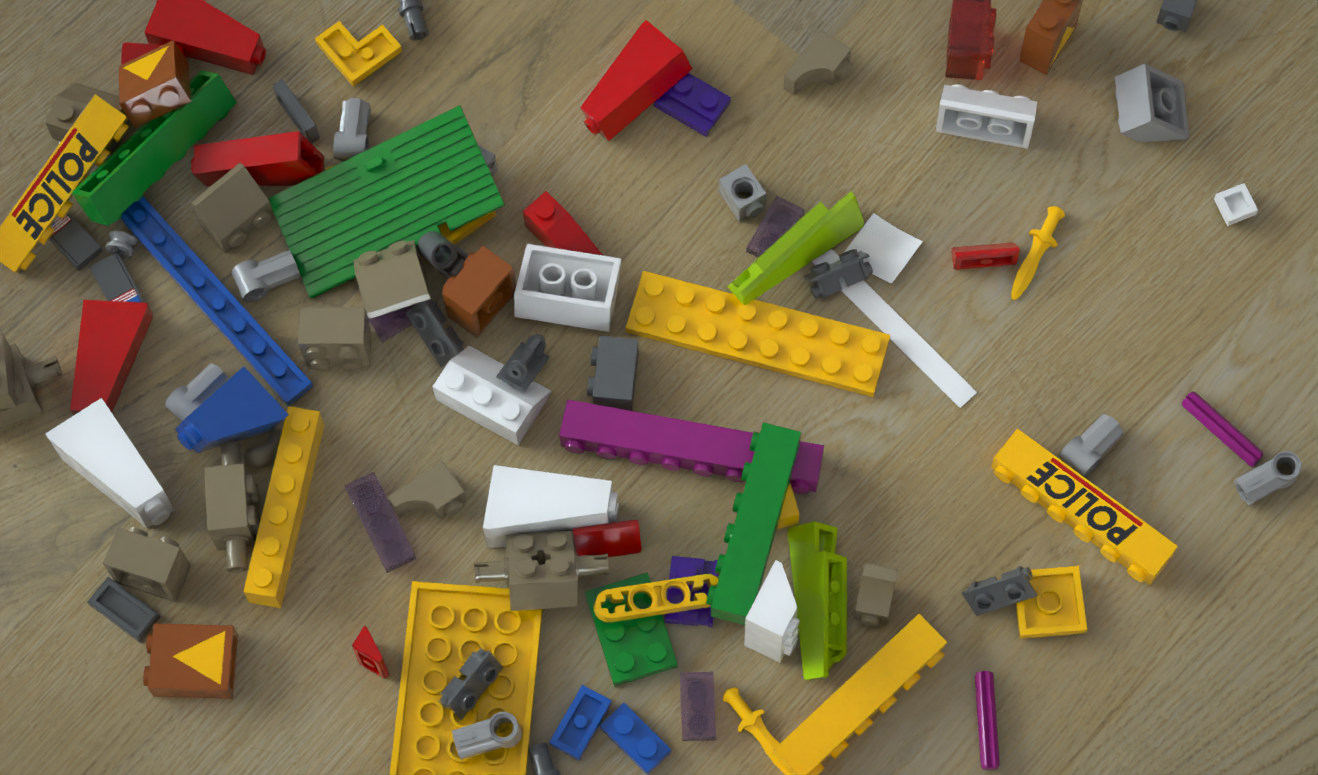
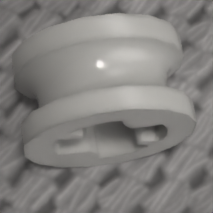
M111 231L109 234L111 241L107 242L106 250L112 254L118 252L121 257H132L134 254L132 247L136 246L137 239L125 232Z

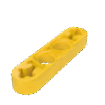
M703 574L607 589L597 596L594 603V612L604 622H617L710 607L711 605L706 604L707 596L705 593L695 594L693 596L694 601L691 602L688 585H692L691 592L699 591L704 583H707L709 588L711 585L717 586L719 579L712 574ZM669 588L680 589L684 595V600L679 604L670 603L666 598V591ZM637 593L647 594L651 599V606L646 609L636 607L633 602V596ZM623 595H627L626 605L629 610L628 612H625V605L616 606L613 613H609L607 608L601 607L607 598L610 599L611 603L616 604L622 603Z

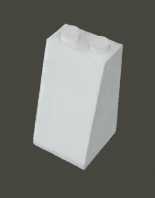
M102 398L45 433L60 458L146 528L163 523L169 518L170 513L174 511L163 488Z
M494 465L483 524L487 548L506 547V535L572 531L573 536L574 528L617 522L619 503H617L618 493L613 492L612 481Z

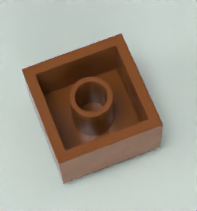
M482 246L477 253L472 252L464 261L463 269L457 276H451L443 286L442 295L447 317L478 338L514 296L516 281L513 267L485 246Z

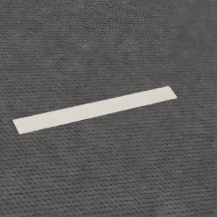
M830 249L812 262L815 265L823 262L832 264L840 260V258ZM843 277L838 278L842 287L841 291L884 333L889 334L890 339L959 408L977 393L864 280L848 287Z

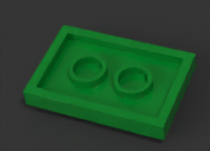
M648 572L584 591L614 687L678 667L662 615L617 622H604L594 612V603L602 591L651 583ZM637 593L633 596V602L636 607L646 609L651 606V599L647 594ZM623 595L622 603L616 604L611 603L610 599L607 598L601 607L607 608L609 613H613L616 606L625 605V612H628L629 610L626 605L627 595Z

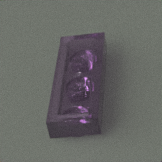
M371 472L344 485L386 573L416 560L415 553L375 473Z

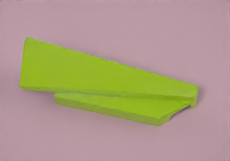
M850 191L829 210L822 202H819L727 286L728 289L742 304L747 305L861 230L864 226V220L856 196Z
M816 521L793 526L788 529L797 619L800 620L798 629L803 676L805 680L809 681L828 677L830 675L828 673L830 667L847 655V557L835 554L838 528Z

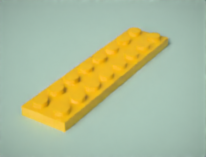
M647 271L642 273L625 327L626 333L874 397L890 341V335L755 299L744 305L732 293Z

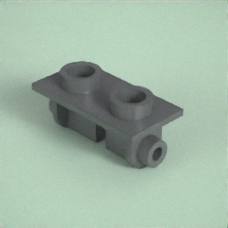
M852 249L839 255L840 260L832 264L823 262L810 268L811 273L803 277L809 282H814V285L810 287L814 298L821 297L823 299L842 290L838 278L843 277L846 285L849 287L868 279V275L873 273V269L868 261L863 262L864 259L870 257L869 254Z
M430 298L417 303L406 312V315L441 367L464 350L462 347L464 343L460 340L452 326L444 328L442 324L447 319L438 307V303L436 301L433 302Z
M540 334L530 336L526 344L521 342L497 374V378L525 392L550 357L544 354L546 348L545 338Z
M1019 566L1015 570L1001 574V579L999 580L994 576L979 582H972L971 586L962 592V595L976 616L1036 597L1037 593L1029 582L1033 580L1030 568Z
M481 648L477 653L473 651L459 670L461 674L466 676V679L462 681L454 676L440 693L442 697L439 703L447 709L451 708L459 719L462 720L475 707L477 700L487 687L496 680L498 673L503 667L490 651L486 652Z

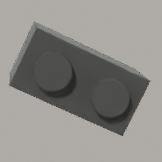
M600 336L598 347H592L591 366H596L595 377H589L587 396L593 397V404L632 411L639 355L638 339Z

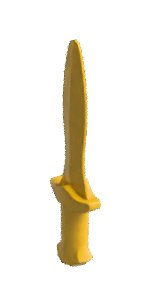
M1048 207V216L1041 230L1032 229L1029 231V235L1033 236V243L1016 274L1011 291L1012 300L1018 299L1027 289L1044 252L1050 246L1052 248L1057 247L1058 243L1052 237V234L1058 222L1065 218L1064 211L1060 207Z
M739 688L727 689L723 694V702L730 704L742 719L738 726V731L742 732L745 729L760 742L772 762L785 775H790L772 756L773 750L780 743L769 733L763 723L761 715L765 711L760 709L753 712L741 698Z

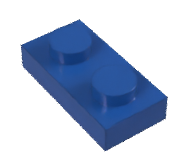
M582 685L549 742L550 746L580 761L609 710L612 700Z
M625 703L618 707L600 725V729L646 775L671 753V749Z

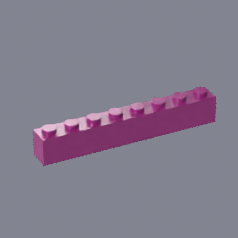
M568 399L559 434L561 447H565L567 451L572 453L595 452L599 457L605 459H616V456L623 457L638 465H647L648 462L661 464V467L671 471H679L680 468L693 470L695 474L710 477L712 474L723 475L727 480L733 482H744L741 481L745 462L752 463L754 452L750 451L752 432ZM801 441L789 483L793 492L808 494L809 491H817L824 445Z

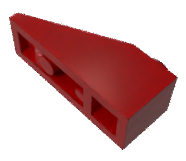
M547 191L523 210L525 227L546 247L604 256L572 216Z

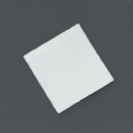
M873 213L845 252L857 249V252L862 251L869 254L870 257L864 259L863 262L868 261L873 269L872 274L892 284L923 241L901 231Z

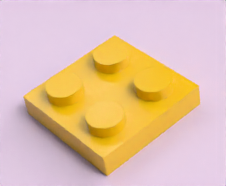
M1079 566L1031 570L1033 580L1029 582L1036 591L1037 596L1015 603L1019 638L1086 633L1087 623Z

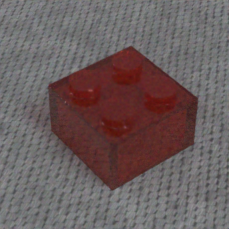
M991 0L952 1L945 77L982 80L984 69H990L994 50L993 28L996 21V8H991Z

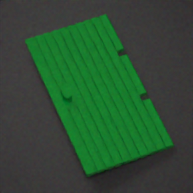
M460 105L268 198L311 299L356 278L353 260L358 259L365 252H379L388 249L390 245L398 241L409 242L414 240L418 248V242L425 233L436 231L442 235L438 226L447 223L449 230L453 231L505 206Z

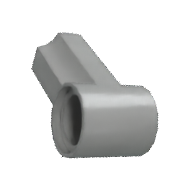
M350 98L343 101L339 131H336L334 137L333 155L335 160H348L369 149V135L367 134L371 109L369 102L359 98Z
M290 250L260 262L248 260L232 269V275L245 302L259 300L265 297L271 288L301 277Z
M210 363L187 386L182 385L175 389L166 400L165 407L183 421L227 382L229 378L217 365Z
M1103 413L1080 437H1074L1063 448L1058 458L1083 477H1087L1100 463L1102 456L1123 436L1124 431L1113 417Z
M1279 452L1272 460L1235 479L1234 483L1237 492L1249 506L1281 488L1291 486L1301 471L1302 463L1300 458L1293 452ZM1278 464H1286L1292 469L1293 474L1282 475L1278 472L1276 466Z
M498 712L490 719L452 730L459 758L463 760L501 747L512 748L521 740L522 728L511 713ZM503 723L513 724V731L507 737L497 736V729Z

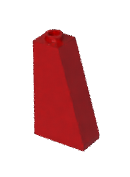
M157 0L144 32L148 44L164 45L174 40L177 46L184 47L189 58L254 75L258 65L261 66L266 55V48L263 46L260 34L204 0Z
M645 20L580 107L587 118L583 121L585 126L593 135L596 136L600 133L607 141H610L693 69L684 51L649 21Z
M299 131L194 145V157L191 159L193 175L205 186H212L240 162L258 186H294L324 171V155Z
M83 300L70 407L73 415L101 398L111 413L113 412L153 318V312L148 303Z

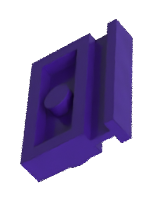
M688 73L654 102V107L707 137L712 126H715L731 103V97Z
M672 556L669 580L703 574H712L718 578V574L715 573L718 560L705 561V559ZM707 583L703 584L701 590L691 592L692 585H688L690 601H694L693 596L697 593H705L708 596L710 588ZM672 587L668 589L667 600L670 603L679 604L684 600V595L680 589ZM711 606L665 614V623L692 626L706 625L713 628L714 617H711Z

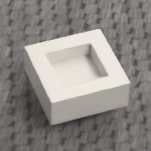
M1245 183L1215 194L1214 201L1227 226L1255 216L1258 212Z

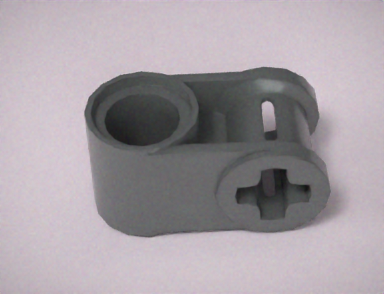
M436 231L425 233L418 242L419 253L436 267L437 271L447 280L451 276H457L463 269L464 261L469 256ZM441 246L439 251L434 254L435 250Z

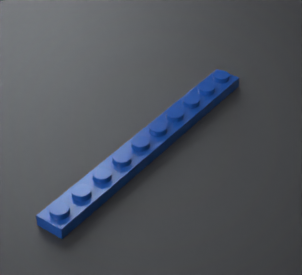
M144 197L132 203L122 213L120 221L287 406H291L313 388L312 382Z

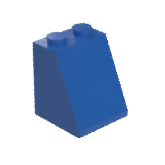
M243 366L187 416L175 430L178 432V440L188 450L193 449L196 453L220 447V444L223 442L239 441L271 431L289 414Z

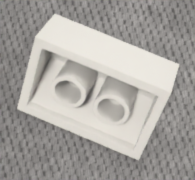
M958 84L952 86L944 85L935 132L1028 149L1035 121L1037 102L1031 101L1024 96L1009 97L999 95L992 90L981 92L970 90Z
M527 244L514 293L515 317L609 332L616 303L621 258Z
M468 346L448 362L433 385L435 399L519 446L552 394V391L534 381L525 392L510 386L508 383L497 378V374L504 366L502 363Z
M775 560L745 618L744 646L781 663L785 654L791 656L797 644L800 620L796 618L797 604L783 565Z

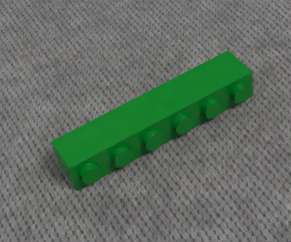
M200 70L190 80L191 102L143 124L72 192L91 221L106 226L118 221L122 213L132 203L140 200L144 192L154 182L164 177L166 170L175 162L181 160L193 144L203 139L207 135L208 130L217 121L224 119L228 115L229 110L237 102L219 74Z
M763 422L760 433L755 431L753 433L750 444V451L754 452L752 463L745 462L741 481L746 482L743 493L737 492L732 509L733 512H737L734 524L728 523L724 536V542L729 543L726 555H719L715 573L720 574L717 586H710L706 604L711 605V617L745 625V618L761 588L801 443L800 431Z

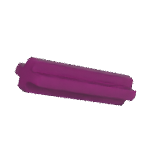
M1192 391L1183 399L1182 406L1249 466L1253 467L1261 460L1263 451L1200 395Z
M979 671L975 674L981 768L983 770H996L999 768L1000 760L994 674L991 671Z

